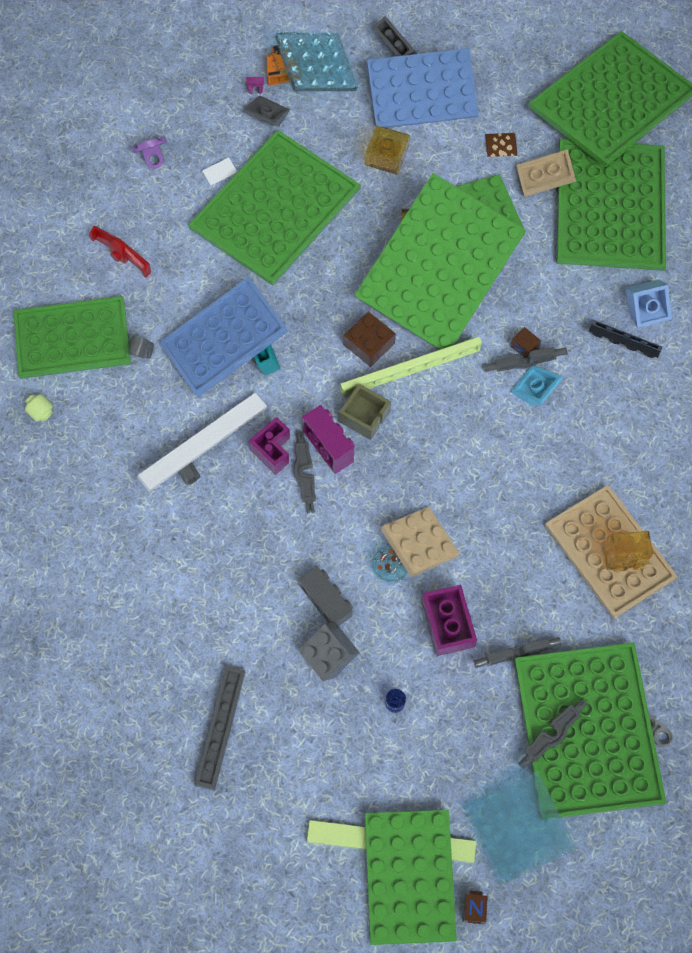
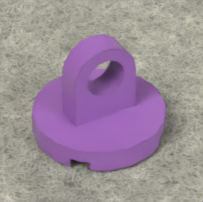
M161 136L160 139L154 138L139 143V145H134L132 149L134 153L142 151L147 165L150 168L156 169L161 167L164 162L159 145L167 143L165 136ZM154 154L160 159L157 165H153L150 162V157Z

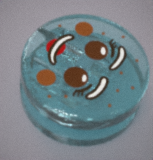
M391 546L383 547L375 554L373 572L380 582L394 585L406 578L408 572Z

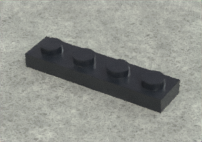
M593 320L589 329L596 337L608 338L610 342L618 345L621 343L626 345L629 350L644 352V355L650 358H658L662 350L660 345Z

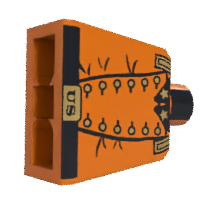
M275 45L272 47V52L267 54L268 86L300 81V70L291 50H282L280 45Z

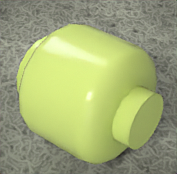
M33 394L25 401L27 403L25 411L35 422H44L53 414L52 403L42 394L37 396Z

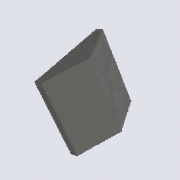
M259 96L244 108L245 113L273 126H280L290 111L289 108L262 96Z

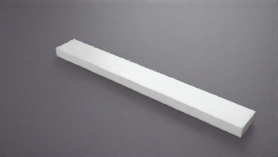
M254 393L144 470L137 478L149 492L266 410L267 405Z

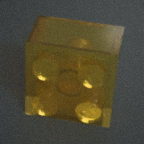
M377 125L365 153V165L398 175L409 149L410 135Z
M649 531L609 535L603 547L607 570L619 572L625 570V568L643 569L653 555Z

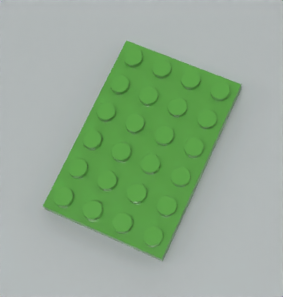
M123 296L13 310L18 375L20 379L131 364V356L128 354L130 347Z
M449 810L365 813L371 945L457 941Z

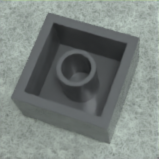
M336 622L324 624L298 650L322 681L336 677L360 653Z

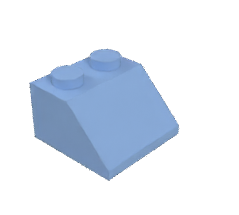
M659 279L625 288L627 304L637 328L672 319L668 284Z

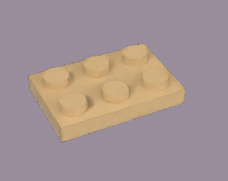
M568 149L516 165L524 197L576 182Z

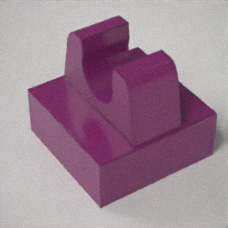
M246 77L249 93L253 94V88L257 87L259 94H262L264 77Z

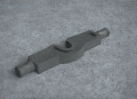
M566 347L534 350L529 352L527 358H522L520 354L495 359L494 363L484 364L485 372L496 369L497 372L515 368L524 369L535 366L538 363L556 360L557 356L568 355Z
M297 432V443L295 444L297 461L294 467V475L301 488L302 502H306L307 513H310V507L311 513H314L313 501H316L314 475L302 473L303 470L313 467L308 442H305L304 432H301V439L300 433Z
M560 637L550 640L544 639L524 644L517 650L509 648L489 654L484 658L474 660L475 668L485 665L491 666L515 660L517 657H525L546 651L551 647L561 645Z
M581 698L574 707L570 705L562 714L556 717L550 726L557 735L552 737L545 731H542L525 751L526 756L518 762V765L525 769L532 761L537 762L548 749L560 745L566 737L567 730L580 718L581 714L579 712L588 705L587 702H584V699Z

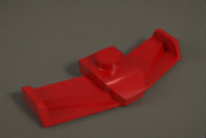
M93 226L89 233L92 241L97 240L108 246L111 257L115 261H121L126 264L129 260L147 278L151 273L149 262L118 237L97 226Z

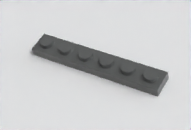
M225 667L194 784L197 787L214 791L216 789L246 673L245 670Z

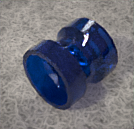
M391 689L387 693L385 706L388 711L398 713L403 710L406 702L404 692L400 689Z

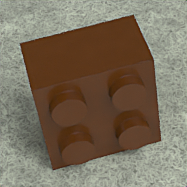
M368 311L343 335V345L371 367L395 344L396 333Z

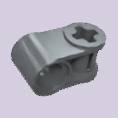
M132 336L128 354L150 359L154 350V343L148 339Z

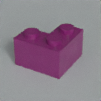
M276 417L249 440L250 451L275 475L289 464V454L281 446L290 439V429Z

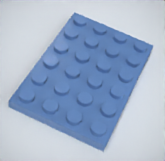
M469 48L367 60L376 129L479 116Z
M247 277L161 340L160 344L194 394L200 397L289 331L250 277Z

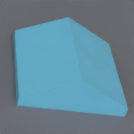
M532 366L511 392L529 405H542L563 377L540 367Z

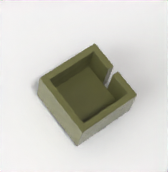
M358 384L340 410L339 422L371 440L379 429L380 424L383 423L390 413L391 401Z

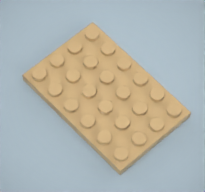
M606 485L545 523L546 529L613 620L678 578L609 485Z

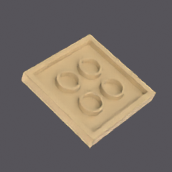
M430 507L383 525L381 531L410 577L453 560L460 554Z

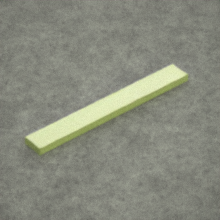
M480 337L341 383L340 392L342 396L346 397L353 393L358 384L370 389L480 351L482 341Z
M310 820L307 842L366 850L365 827ZM451 838L452 861L474 863L476 841Z

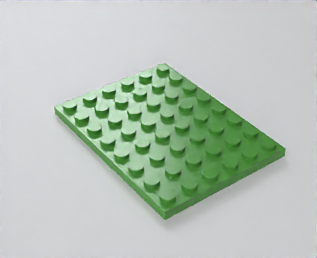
M621 31L530 101L528 107L606 168L692 98V83Z
M277 130L188 225L189 229L273 286L361 189V184Z
M560 139L559 152L568 149L576 182L558 187L557 264L665 271V146L634 144L605 168L571 140Z
M432 173L354 297L438 350L453 346L524 236L526 230L435 173Z
M635 642L515 658L529 746L542 731L555 737L557 734L550 724L570 705L574 707L581 698L588 704L579 712L581 714L580 718L567 730L563 742L555 748L548 749L537 762L532 761L541 821L658 806L667 803Z

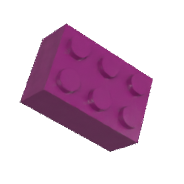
M319 405L302 416L304 434L334 474L354 463L355 445L349 437L346 438L343 434L344 431L341 425L333 421V416L328 409H324L322 405Z
M462 585L423 593L421 601L436 656L475 648L477 638Z

